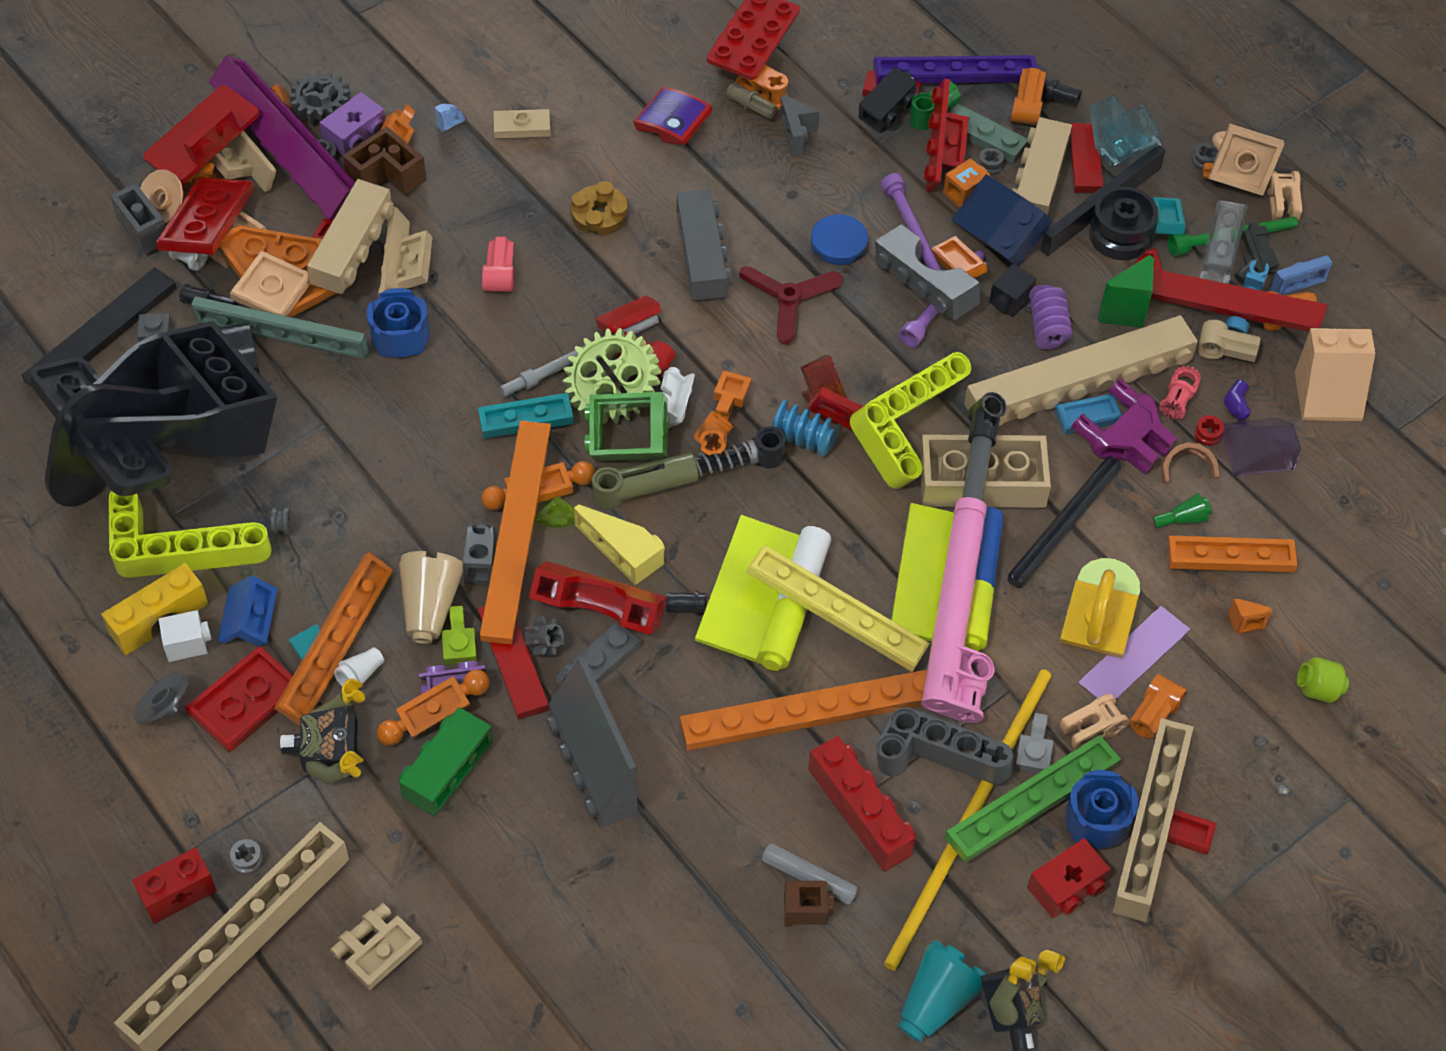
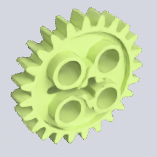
M621 328L617 330L615 336H613L610 329H606L605 337L602 338L598 332H595V341L593 342L584 338L586 347L583 349L575 346L578 356H569L568 359L573 366L564 368L566 374L570 376L563 379L564 384L569 387L565 390V393H568L569 398H572L570 400L574 408L578 407V411L582 416L585 415V405L590 404V395L607 394L609 392L620 394V391L597 361L599 357L604 359L627 393L655 392L652 386H657L661 383L658 377L655 376L661 373V369L656 365L659 359L656 354H653L654 350L651 345H646L642 336L636 339L633 331H630L625 337ZM622 353L618 359L611 360L615 354ZM597 370V373L593 377L587 378V375L591 371ZM638 374L634 381L627 382L630 376ZM639 407L603 409V424H606L609 417H611L615 424H618L619 416L621 415L629 421V412L633 410L636 414L640 415Z

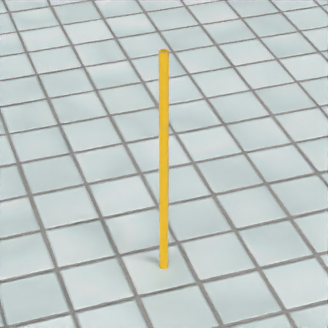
M1042 669L1038 673L1002 741L1009 745L1012 750L1052 677L1051 673L1047 670ZM981 780L959 823L982 809L994 784ZM949 843L944 849L884 962V966L889 970L896 971L957 856V852Z

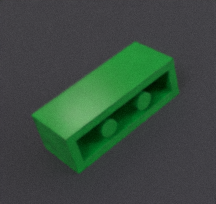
M460 707L456 709L452 716H446L440 724L439 732L432 741L427 740L424 743L416 761L412 766L407 765L399 777L402 797L435 817L493 743L491 725Z

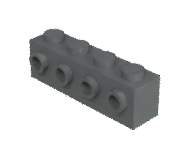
M711 189L678 192L676 212L691 301L726 297L727 285L732 284L730 267L725 268L724 265L728 258L726 245H721L720 240H723L722 223H717L716 218H719L718 201H713Z

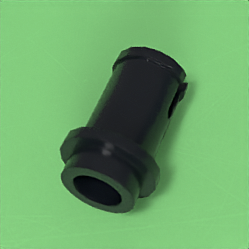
M695 590V593L667 592L666 594L667 612H695V615H699V612H705L706 593H700L699 590Z

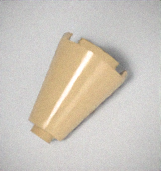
M427 551L408 552L401 556L399 568L406 633L412 637V641L415 643L430 644L432 640L438 639L463 574V563L456 557L438 552L437 558L426 557Z

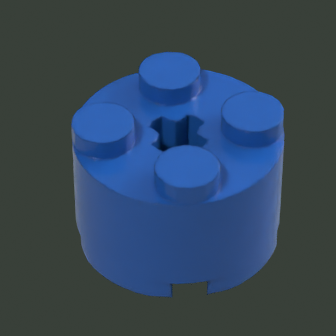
M392 288L379 294L380 297L374 302L371 301L367 307L370 338L378 354L382 357H406L421 354L425 350V345L430 336L425 301L415 296L413 291L404 288Z
M1094 770L1086 773L1083 778L1074 784L1065 809V822L1074 842L1078 843L1085 838L1096 849H1107L1123 844L1135 820L1139 800L1134 787L1131 784L1129 786L1123 781L1121 775L1109 770Z

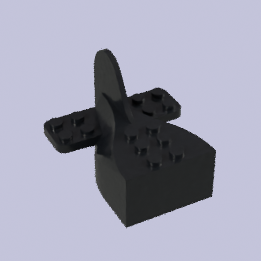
M214 321L150 336L128 349L101 376L98 375L86 360L82 358H69L33 367L29 379L30 386L56 418L51 434L45 486L47 492L56 503L68 507L88 502L97 496L106 485L119 496H131L168 485L171 481L173 469L161 453L199 458H236L265 453L277 401L276 394Z

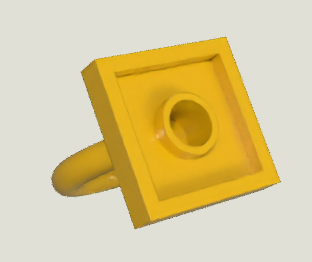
M1109 569L1104 571L1099 585L1076 580L1060 643L1123 659L1139 595L1113 589L1116 574L1113 570Z

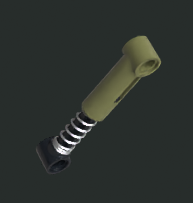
M766 426L761 428L750 441L748 440L746 443L741 442L737 447L732 444L729 449H724L721 454L715 453L709 456L700 452L697 457H694L691 452L620 470L612 467L600 468L592 477L593 501L599 508L611 510L617 508L623 500L697 482L698 475L702 477L703 473L710 472L712 474L713 471L719 469L722 472L723 468L730 467L733 469V466L739 464L743 467V463L746 462L757 463L761 467L768 469L776 468L783 463L785 458V434L778 427Z

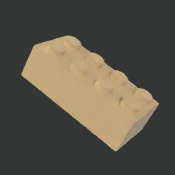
M922 435L919 459L922 463V473L920 475L922 505L928 507H955L956 501L962 498L971 444L968 441L969 435ZM997 435L996 444L991 448L983 502L988 507L1046 508L1051 489L1046 436Z

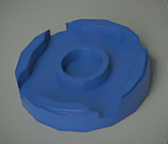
M842 214L829 215L820 219L814 225L811 233V246L815 254L817 252L825 262L843 265L855 262L856 258L860 255L862 257L865 254L869 238L867 229L857 219Z

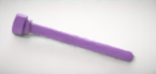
M898 173L886 176L881 181V188L887 197L894 199L908 229L921 238V256L926 266L934 270H941L904 195L906 185L902 176Z
M976 251L975 254L983 261L985 258L984 253ZM930 304L916 321L907 322L900 329L898 335L905 345L915 348L925 337L926 326L938 314L936 308Z

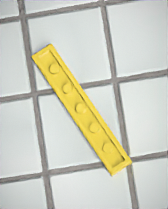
M763 545L747 569L746 573L911 672L914 671L930 644L766 545Z

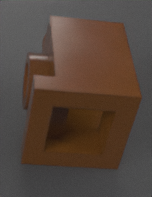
M785 881V927H792V924H826L828 914H834V894L827 893V881Z

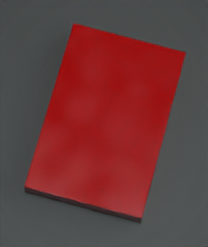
M259 645L186 705L184 709L199 726L230 753L278 713L274 707L293 675Z

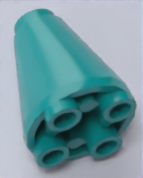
M933 940L927 945L900 1013L901 1021L897 1025L898 1028L915 1041L921 1043L924 1037L929 1038L984 991L981 976L986 973L976 966L970 968L963 963V960L966 958L965 955L948 944L945 947L940 942Z

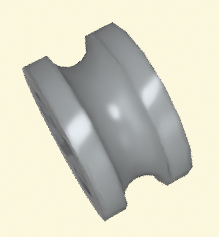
M243 839L236 842L230 850L233 867L241 874L254 873L263 863L260 846L251 839ZM247 851L251 855L252 860L246 862L241 857L243 852Z

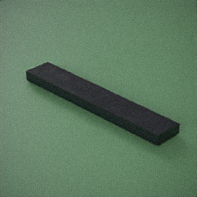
M1160 145L1153 147L1044 231L1041 252L1050 256L1091 224L1095 203L1099 195L1107 189L1118 186L1137 188L1158 172L1162 167L1166 150Z
M154 267L22 374L23 381L30 386L31 369L38 365L69 358H82L89 361L139 320V314H146L177 289L175 281Z

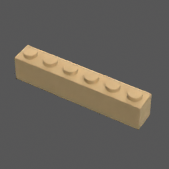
M1163 718L1160 719L1112 912L1114 914L1144 922L1147 921L1194 726Z

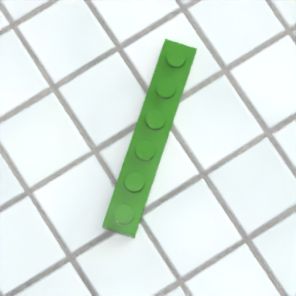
M1099 735L946 831L944 838L966 863L1067 799L1074 784L1083 778L1086 773L1094 770L1111 771L1119 765L1121 758L1104 738Z

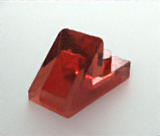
M824 355L800 367L808 389L803 391L802 395L808 403L812 398L814 399L816 393H819L821 387L847 398L831 355ZM821 417L823 422L827 420L826 418Z

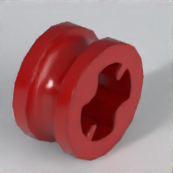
M1206 415L1201 417L1195 429V438L1199 443L1206 446L1218 444L1224 432V423L1216 416ZM1206 428H1211V432L1213 433H1208V430Z

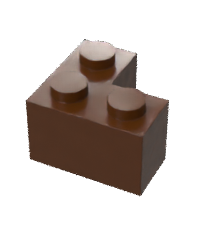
M387 126L342 155L345 171L355 182L357 179L379 185L383 181L388 180L400 192L406 195L427 181L424 157Z

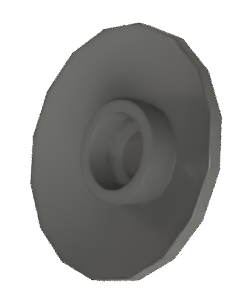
M180 672L173 673L150 688L135 708L133 715L135 721L140 724H146L162 716L169 717L179 709V700L187 688V676Z

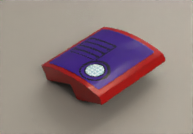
M662 87L633 123L638 131L659 133L662 142L685 145L710 115L713 108L710 104L693 95L676 89Z

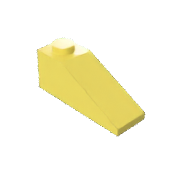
M579 504L574 507L575 526L634 585L664 565L665 547L658 536L651 535L644 527Z

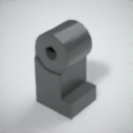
M469 524L463 557L464 584H489L495 557V525Z

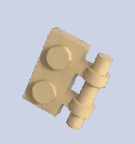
M384 903L374 911L369 910L362 916L363 921L350 932L346 930L338 937L339 942L330 949V952L338 960L347 952L353 954L345 961L346 968L369 990L376 986L422 944L421 937L398 915L388 924L384 922L392 914ZM371 931L377 933L365 945L360 943Z

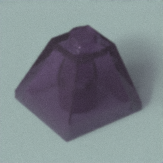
M1281 418L1224 423L1225 428L1222 437L1234 476L1294 470L1302 450L1294 424Z

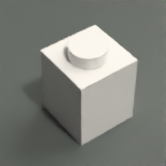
M198 610L158 618L162 643L168 662L208 654L205 641L211 640L210 630L207 621L201 622Z

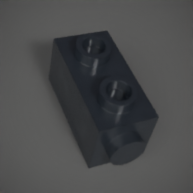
M894 67L859 103L858 118L880 134L886 126L889 128L896 122L899 113L904 108L908 109L911 106L912 99L916 95L917 82L908 72H902L897 67Z

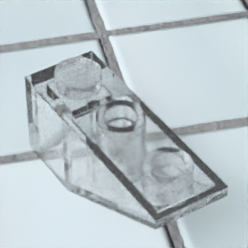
M1218 200L1201 256L1199 278L1229 283L1247 205Z

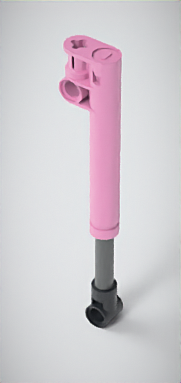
M996 392L986 393L968 410V419L971 423L968 441L971 444L963 495L955 503L921 702L922 706L929 711L965 723H979L983 720L984 713L980 710L981 698L986 694L987 682L995 672L993 661L989 656L964 647L982 542L984 519L987 511V505L983 502L990 453L991 448L996 444L1000 417L1007 410L1005 399Z

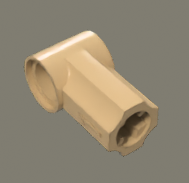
M1208 320L1202 325L1198 352L1207 359H1219L1225 355L1255 362L1261 338L1229 330L1227 324L1220 320Z

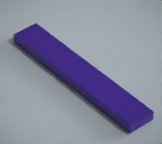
M1034 55L874 57L873 61L876 84H879L894 67H897L902 72H908L912 75L915 82L941 83L944 78L949 79L952 83L1020 82L1023 69H1038Z

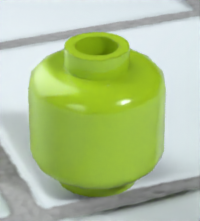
M1314 657L1301 665L1297 675V685L1301 687L1305 697L1333 703L1347 692L1349 678L1346 676V671L1342 664Z

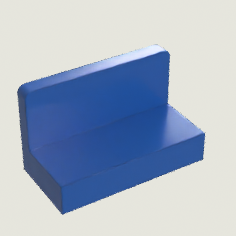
M253 575L231 586L227 594L218 642L225 644L239 637L257 647L267 644L278 588Z

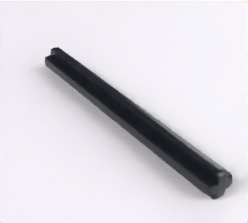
M1108 456L1104 459L1010 571L1007 578L1009 584L1016 588H1020L1025 584L1119 471L1121 465L1119 460L1113 456Z

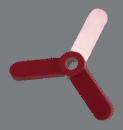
M748 266L741 267L739 272L741 279L777 298L779 312L776 336L781 344H789L795 339L797 307L800 305V302L840 287L843 281L841 274L836 271H830L797 284H781Z

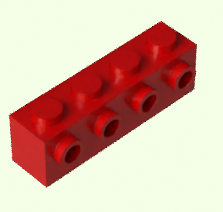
M837 735L810 751L808 770L882 871L886 872L912 856L916 837L915 832L909 822L906 820L902 821L898 816L891 798L886 794L883 795L877 788L873 774L868 769L864 770L858 763L857 755L852 746L844 744Z

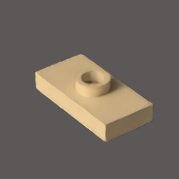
M549 109L494 111L495 139L551 136Z

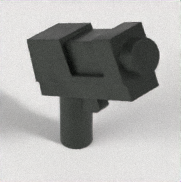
M1252 223L1248 226V230H1244L1242 234L1248 254H1245L1243 258L1246 265L1234 274L1235 279L1239 283L1245 281L1249 266L1254 260H1257L1254 268L1256 272H1264L1267 263L1269 265L1268 274H1276L1279 263L1274 249L1270 247L1267 239L1265 225L1260 226L1259 223Z

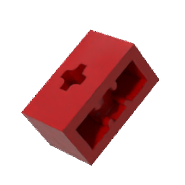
M1084 838L1032 872L1027 889L1051 918L1054 919L1061 913L1068 915L1081 904L1080 900L1086 896L1095 897L1107 887L1106 881L1111 868Z
M196 847L132 879L138 896L153 924L217 892L212 876Z

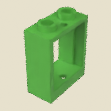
M663 392L590 395V404L585 405V420L589 422V434L585 435V451L595 461L668 458V398ZM650 407L651 448L603 450V409Z

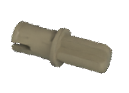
M737 82L731 83L727 89L726 97L744 106V109L748 112L753 110L768 119H773L778 112V107L760 97L758 91L748 90Z

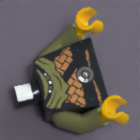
M353 678L346 680L342 686L341 693L309 714L301 716L300 734L281 735V754H299L303 771L326 784L334 783L346 777H359L361 770L357 767V764L363 762L364 759L357 755L358 719L352 701L356 703L364 701L365 694L358 690L363 686V683Z
M1050 950L1041 952L1038 958V968L1035 961L1026 957H1019L1012 963L1010 969L981 976L993 1029L995 1032L1009 1031L1013 1051L1034 1048L1030 1027L1043 1023L1044 1020L1040 989L1048 979L1045 974L1047 970L1058 973L1065 961V957L1057 952Z

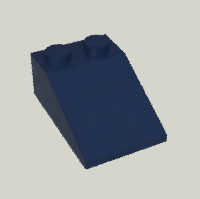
M985 174L951 219L955 224L1003 259L1018 267L1043 236L1044 231L1053 223L1041 209Z

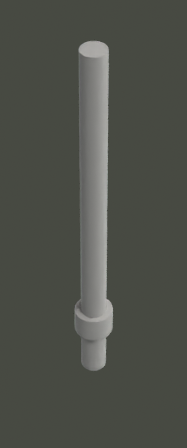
M657 315L651 316L623 329V332L629 333L633 331L634 334H637L658 324L659 319ZM574 350L535 370L528 369L519 373L518 378L499 386L501 394L506 397L523 388L528 390L538 385V381L565 367L571 366L572 364L568 357H577V351Z

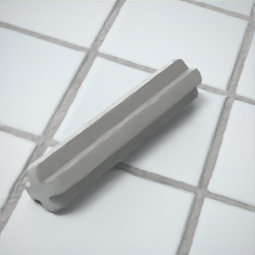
M773 843L766 847L762 858L765 863L801 881H827V893H833L834 898L846 904H851L856 897L858 890L856 885Z

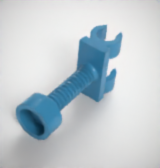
M1254 260L1249 266L1243 287L1262 291L1264 281L1269 272V265L1266 263L1264 272L1258 273L1254 270L1257 260ZM1231 316L1226 321L1229 330L1248 333L1250 324L1246 319Z

